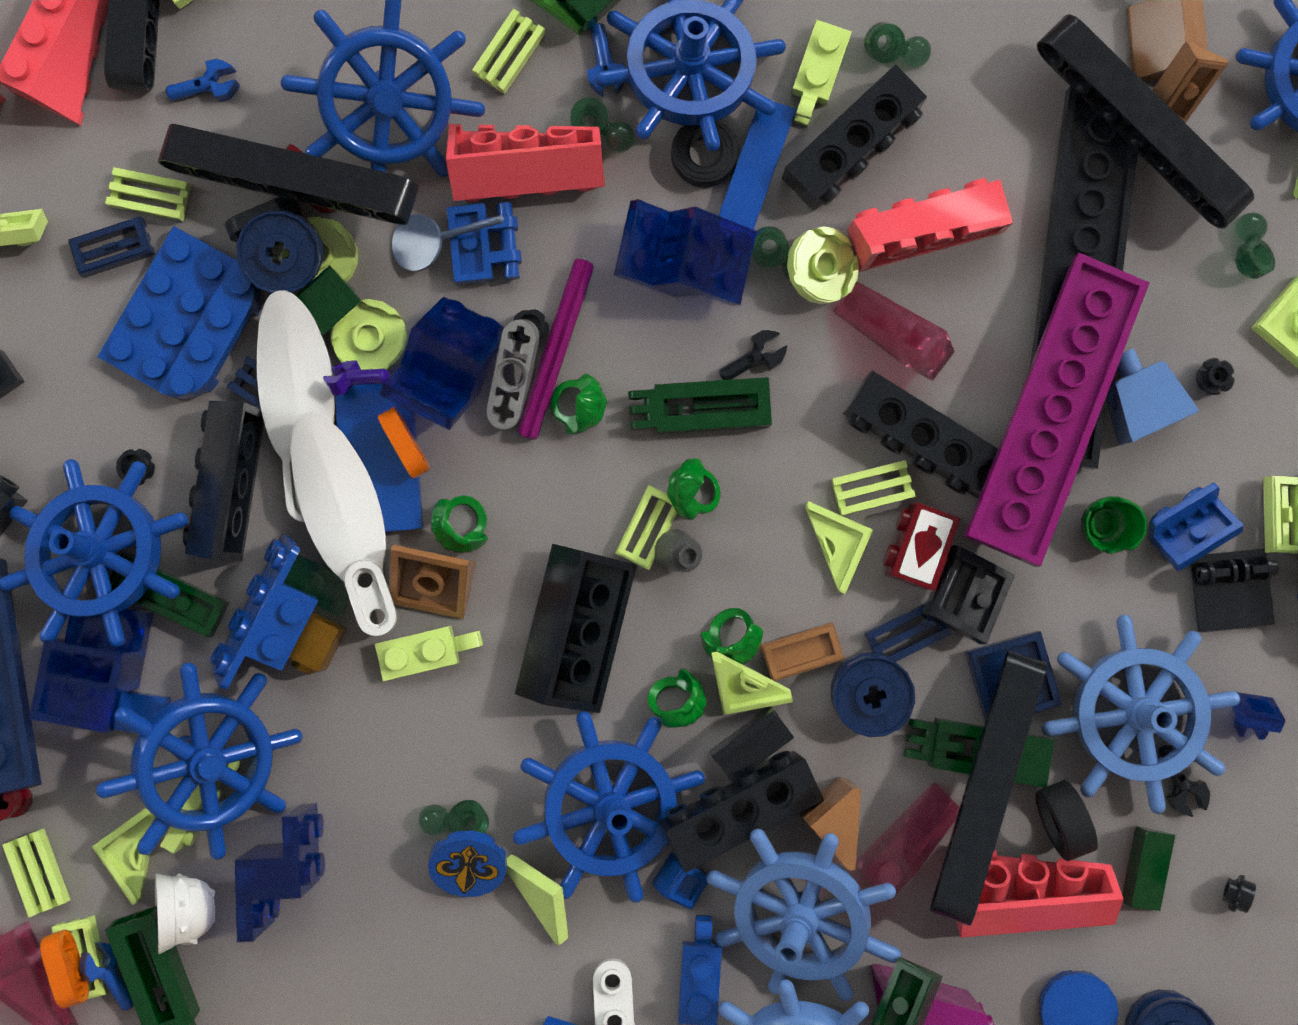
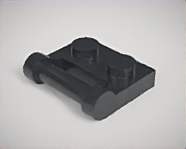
M951 545L947 556L948 562L931 602L925 604L921 615L980 645L987 644L1015 575L963 547ZM966 566L971 569V572L956 608L951 613L945 610V607L962 567Z

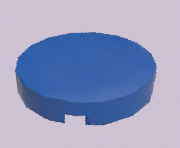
M1062 971L1049 979L1040 993L1039 1018L1042 1025L1117 1024L1119 1012L1116 997L1109 986L1091 972Z

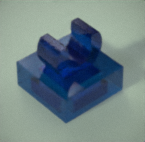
M1236 692L1240 696V702L1232 708L1237 716L1234 720V728L1239 737H1244L1248 728L1254 729L1258 740H1264L1268 736L1269 731L1281 733L1286 720L1274 698Z

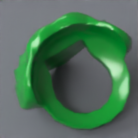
M583 374L578 380H567L561 383L551 396L550 406L555 418L565 424L567 434H580L601 422L607 406V398L602 392L599 381L589 374ZM569 388L580 389L581 392L576 397V415H563L558 406L561 394Z
M699 458L686 459L679 469L674 470L669 477L667 496L674 506L676 513L686 520H693L698 514L712 512L718 506L721 498L718 480L711 472L704 468ZM704 478L710 482L713 489V497L708 505H703L694 498L703 484Z
M461 495L452 498L450 501L446 498L437 501L431 516V532L434 533L435 540L446 550H452L455 553H470L481 548L488 541L487 535L483 534L487 525V515L485 508L478 500L471 496ZM457 505L470 507L477 518L474 530L464 537L455 533L448 521L452 509Z
M729 608L719 613L712 621L709 631L701 632L700 637L703 648L711 659L712 652H719L744 665L747 661L752 660L759 650L763 630L754 624L753 619L746 611L740 608ZM733 618L743 620L747 627L745 636L733 645L722 647L719 634L723 624Z
M681 668L678 677H666L653 684L648 692L647 701L650 710L655 716L661 718V723L668 728L687 727L695 724L696 720L703 716L704 708L706 707V694L704 687L701 685V680L696 678L691 672ZM679 688L685 693L691 694L690 698L679 709L663 711L657 706V697L665 689Z

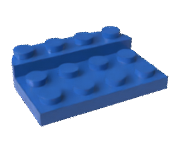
M173 226L97 357L156 389L158 392L178 400L191 399L207 391L211 392L220 382L215 378L252 314L258 316L262 302L259 301V288L244 276L236 259L225 255Z

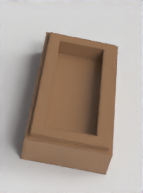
M833 622L760 644L769 677L773 681L845 659Z

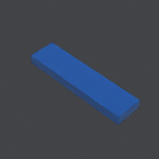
M775 102L776 111L773 115L767 116L758 110L755 112L710 239L743 252L747 250L796 109Z

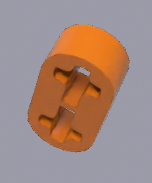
M394 406L378 415L377 417L409 475L415 479L429 471L431 468L398 409Z
M61 930L44 936L41 940L40 952L56 1003L60 1008L65 1009L86 1002L89 995L88 982L84 980L79 972L80 955L73 935L68 930Z

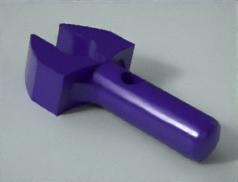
M357 360L345 361L332 367L331 370L335 376H323L328 389L334 396L344 395L353 385L386 384L390 380L388 370H361Z

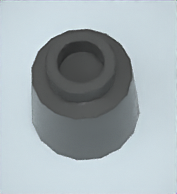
M679 529L669 530L663 533L657 540L655 557L663 569L675 572H690L700 564L702 549L700 544L686 532Z

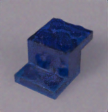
M639 199L632 200L629 204L614 276L676 298L703 295L730 306L741 305L757 231L696 206L667 211Z
M443 296L411 328L401 364L383 383L380 396L450 430L480 394L491 360L499 350L504 326L500 325L493 318L482 316L466 308L459 301Z
M130 608L119 612L125 642L120 647H112L109 644L102 618H81L69 615L65 638L44 640L29 719L104 733L113 732L116 722L114 714L119 707L121 692L139 688L154 613Z
M317 803L301 804L282 817L283 843L257 844L235 860L237 942H253L275 922V918H278L280 899L301 898L320 881V877H323L325 857L323 853H319L318 838L323 835L324 819L322 814H318Z

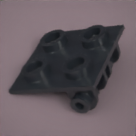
M1265 548L1206 554L1190 564L1199 632L1275 624L1270 579L1273 575L1279 573V565L1275 559L1270 560L1267 557Z

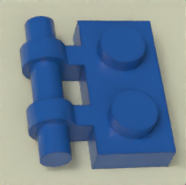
M501 202L497 204L498 216L504 217L503 223L450 238L454 282L456 285L494 281L492 266L500 265L504 267L505 280L520 278L518 265L522 263L521 251L517 250L515 231L518 230L517 217L513 216L512 203ZM484 203L447 207L449 230L489 219L487 218ZM489 233H500L502 250L491 251Z

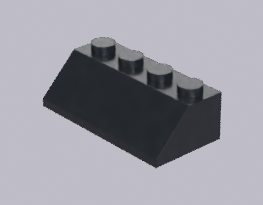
M209 401L208 410H205L202 414L201 430L204 432L202 447L198 448L195 456V468L198 470L196 485L192 486L189 493V506L192 508L190 523H187L183 531V544L186 546L185 554L215 560L243 561L264 428L261 410L245 402Z
M552 544L515 690L516 695L547 706L596 713L601 712L637 565Z

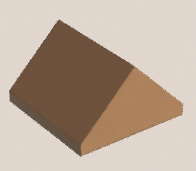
M1145 0L1126 9L1132 71L1142 81L1159 80L1185 42L1196 44L1207 50L1202 0Z
M392 545L389 590L394 605L464 619L476 561L406 546Z
M837 777L821 791L824 801L799 813V815L821 840L828 833L835 834L838 837L839 844L834 856L847 870H856L861 789L846 777Z

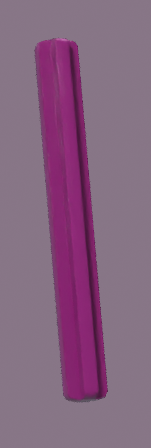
M576 258L573 262L517 430L518 434L524 438L531 440L538 438L594 270L593 264L587 260Z

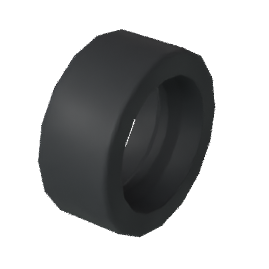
M1063 780L1039 789L1035 793L1036 805L1043 826L1056 851L1064 860L1070 861L1098 849V839L1091 816L1079 793L1071 783Z

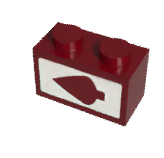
M918 502L910 504L908 509L903 508L895 527L896 530L900 531L896 544L889 545L883 559V565L887 567L885 576L926 591H935L961 518Z

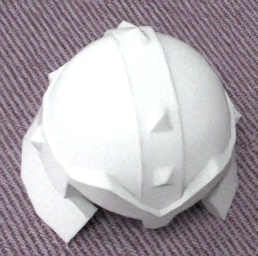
M155 873L158 954L178 944L196 945L198 944V938L211 928L215 922V890L211 889L206 882L195 878H187V876H183L180 873L172 877Z

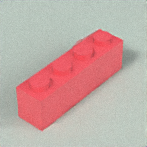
M33 0L0 64V83L15 95L81 126L84 116L81 109L84 96L89 94L92 82L89 79L93 58L97 59L100 44L97 41L100 28L106 22L109 0Z
M449 124L446 163L453 201L478 202L484 198L491 197L512 199L522 194L540 193L542 195H552L564 190L577 189L578 191L586 192L594 190L596 187H605L599 127L550 126L546 133H538V130L531 128V125H516L515 129L511 132H496L494 125L479 124L478 131H463L462 124Z
M982 178L964 185L965 189L951 193L950 188H945L929 194L927 200L915 203L914 198H908L894 203L890 210L878 213L877 208H871L859 212L855 215L856 219H853L847 229L854 254L858 257L859 272L1005 232L1013 224L1001 180L987 183V179Z
M994 850L972 924L968 926L957 921L956 923L960 938L1115 925L1124 898L1110 864L1077 860L1066 861L1061 858L1057 862L1041 861L1037 859V855L1021 854L1020 858L1000 856Z

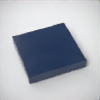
M1034 631L965 651L984 720H986L999 673L1008 650L1047 663L1045 677L1034 713L1062 705L1041 631Z

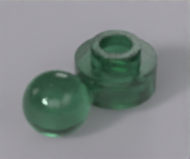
M879 22L873 25L865 36L864 47L866 53L870 58L881 63L893 62L901 55L907 65L920 67L931 56V45L926 38L913 36L905 40L903 31L898 26L889 22ZM885 35L887 39L886 44L879 48L878 39Z
M590 97L583 98L572 107L570 114L571 126L599 127L600 135L605 137L608 147L615 152H625L633 146L635 141L633 128L626 122H609L607 109L601 101ZM586 115H591L595 118L596 123L592 126H586L582 122V118Z
M1256 212L1244 214L1238 219L1235 226L1236 235L1245 242L1237 248L1236 267L1240 273L1251 279H1259L1272 272L1275 268L1274 254L1268 244L1262 240L1268 230L1267 220L1263 215Z
M766 226L760 228L754 233L750 241L751 255L754 261L760 266L767 268L782 265L783 274L790 281L787 269L789 245L786 235L777 227ZM766 240L776 242L775 246L769 250L764 249L762 244Z
M474 800L461 801L450 812L441 805L431 804L426 806L419 815L420 828L426 834L433 836L443 833L447 828L452 833L472 830L485 834L489 825L487 812ZM475 820L471 827L466 828L468 822Z

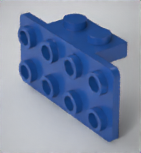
M282 534L278 541L273 539L264 555V560L267 563L261 575L256 573L248 584L246 595L249 596L243 609L237 608L228 624V629L231 632L224 644L219 642L212 653L210 664L213 665L212 671L220 688L228 689L245 656L282 671L318 602L316 597L283 583L300 551V547L294 540L285 534Z

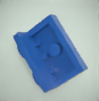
M1215 482L1203 489L1197 487L1191 490L1183 498L1182 502L1172 508L1164 507L1160 509L1150 520L1148 539L1177 572L1243 532V523L1218 498L1220 488Z

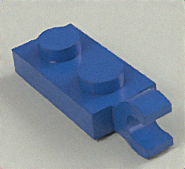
M696 915L694 942L683 941L678 1024L717 1025L722 946L711 943L712 921L709 915Z

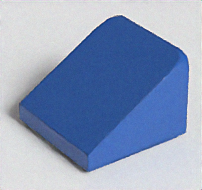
M671 852L653 880V886L663 897L692 910L708 884L706 879L708 873L698 867L685 873L677 863L673 852Z

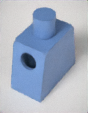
M1134 348L1122 354L1117 367L1121 379L1111 383L1106 402L1119 445L1134 442L1199 412L1193 400L1163 360L1143 368Z

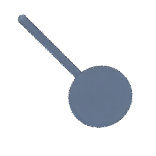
M422 214L411 215L408 224L398 225L392 239L393 255L398 264L404 269L415 272L425 270L438 258L442 240L503 223L504 217L499 215L441 232L437 223L430 217Z

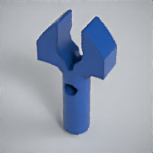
M596 23L591 27V34L597 63L594 68L587 69L589 86L603 97V87H599L595 82L596 74L600 71L622 68L624 63L616 64L611 60L605 25L603 23ZM624 83L615 85L616 94L620 92Z
M220 59L205 61L207 70L202 77L167 86V97L171 101H175L200 93L210 92L214 94L218 102L230 100L239 89L240 84L236 79L224 83H217L220 76L236 73L237 71L231 64Z
M95 942L99 951L104 955V968L95 965L90 953L82 952L79 966L80 974L86 982L92 983L95 979H102L121 1010L131 1009L134 1004L126 984L117 972L118 963L111 945Z

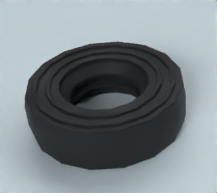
M720 121L715 122L720 139L719 157L712 165L700 166L690 156L692 145L696 141L703 139L700 125L682 126L672 141L671 160L673 167L682 180L693 186L707 188L718 185L730 176L736 166L738 146L735 136L727 125Z

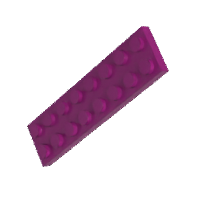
M1081 253L1073 257L964 534L965 538L1034 567L1042 565L1150 282Z

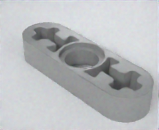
M526 319L511 321L504 327L486 409L489 422L498 429H509L517 425L521 421L525 409L540 337L536 325ZM521 326L525 328L524 334L530 336V341L522 343L519 355H527L526 361L520 357H507V351L511 353L516 352L517 340L512 338V332L519 331ZM509 363L516 364L522 369L523 378L518 385H510L504 380L503 370ZM499 389L506 392H519V398L516 396L510 397L508 408L514 411V416L506 418L505 421L501 420L502 414L496 412V407L504 405L507 395L499 394Z

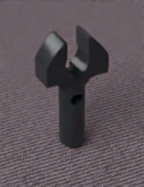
M761 330L751 337L754 343L752 350L719 370L722 380H732L757 364L767 365L770 370L779 366L786 354L787 345L773 354L767 352L763 354L761 352L764 349L765 343L774 340L780 333Z
M1168 744L1158 749L1160 757L1168 754L1173 749V746ZM1185 770L1171 776L1174 788L1172 794L1166 796L1173 809L1193 817L1189 806L1186 804L1187 791L1195 795L1199 808L1207 810L1210 801V791L1206 782L1201 780L1193 782L1189 780Z

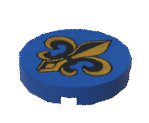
M472 830L456 831L448 834L447 839L441 842L438 840L433 845L428 862L429 875L437 887L449 894L461 897H479L492 892L502 884L507 871L506 851L502 846L500 849L494 843L495 839L487 834Z

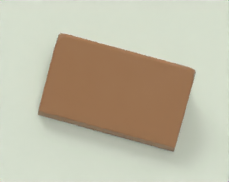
M1185 42L1152 91L1186 123L1229 62L1227 59L1196 44Z

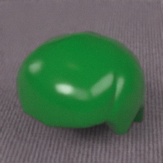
M1106 496L1095 500L1089 504V507L1085 508L1081 517V533L1088 545L1107 554L1134 550L1141 543L1147 532V518L1141 507L1119 496Z

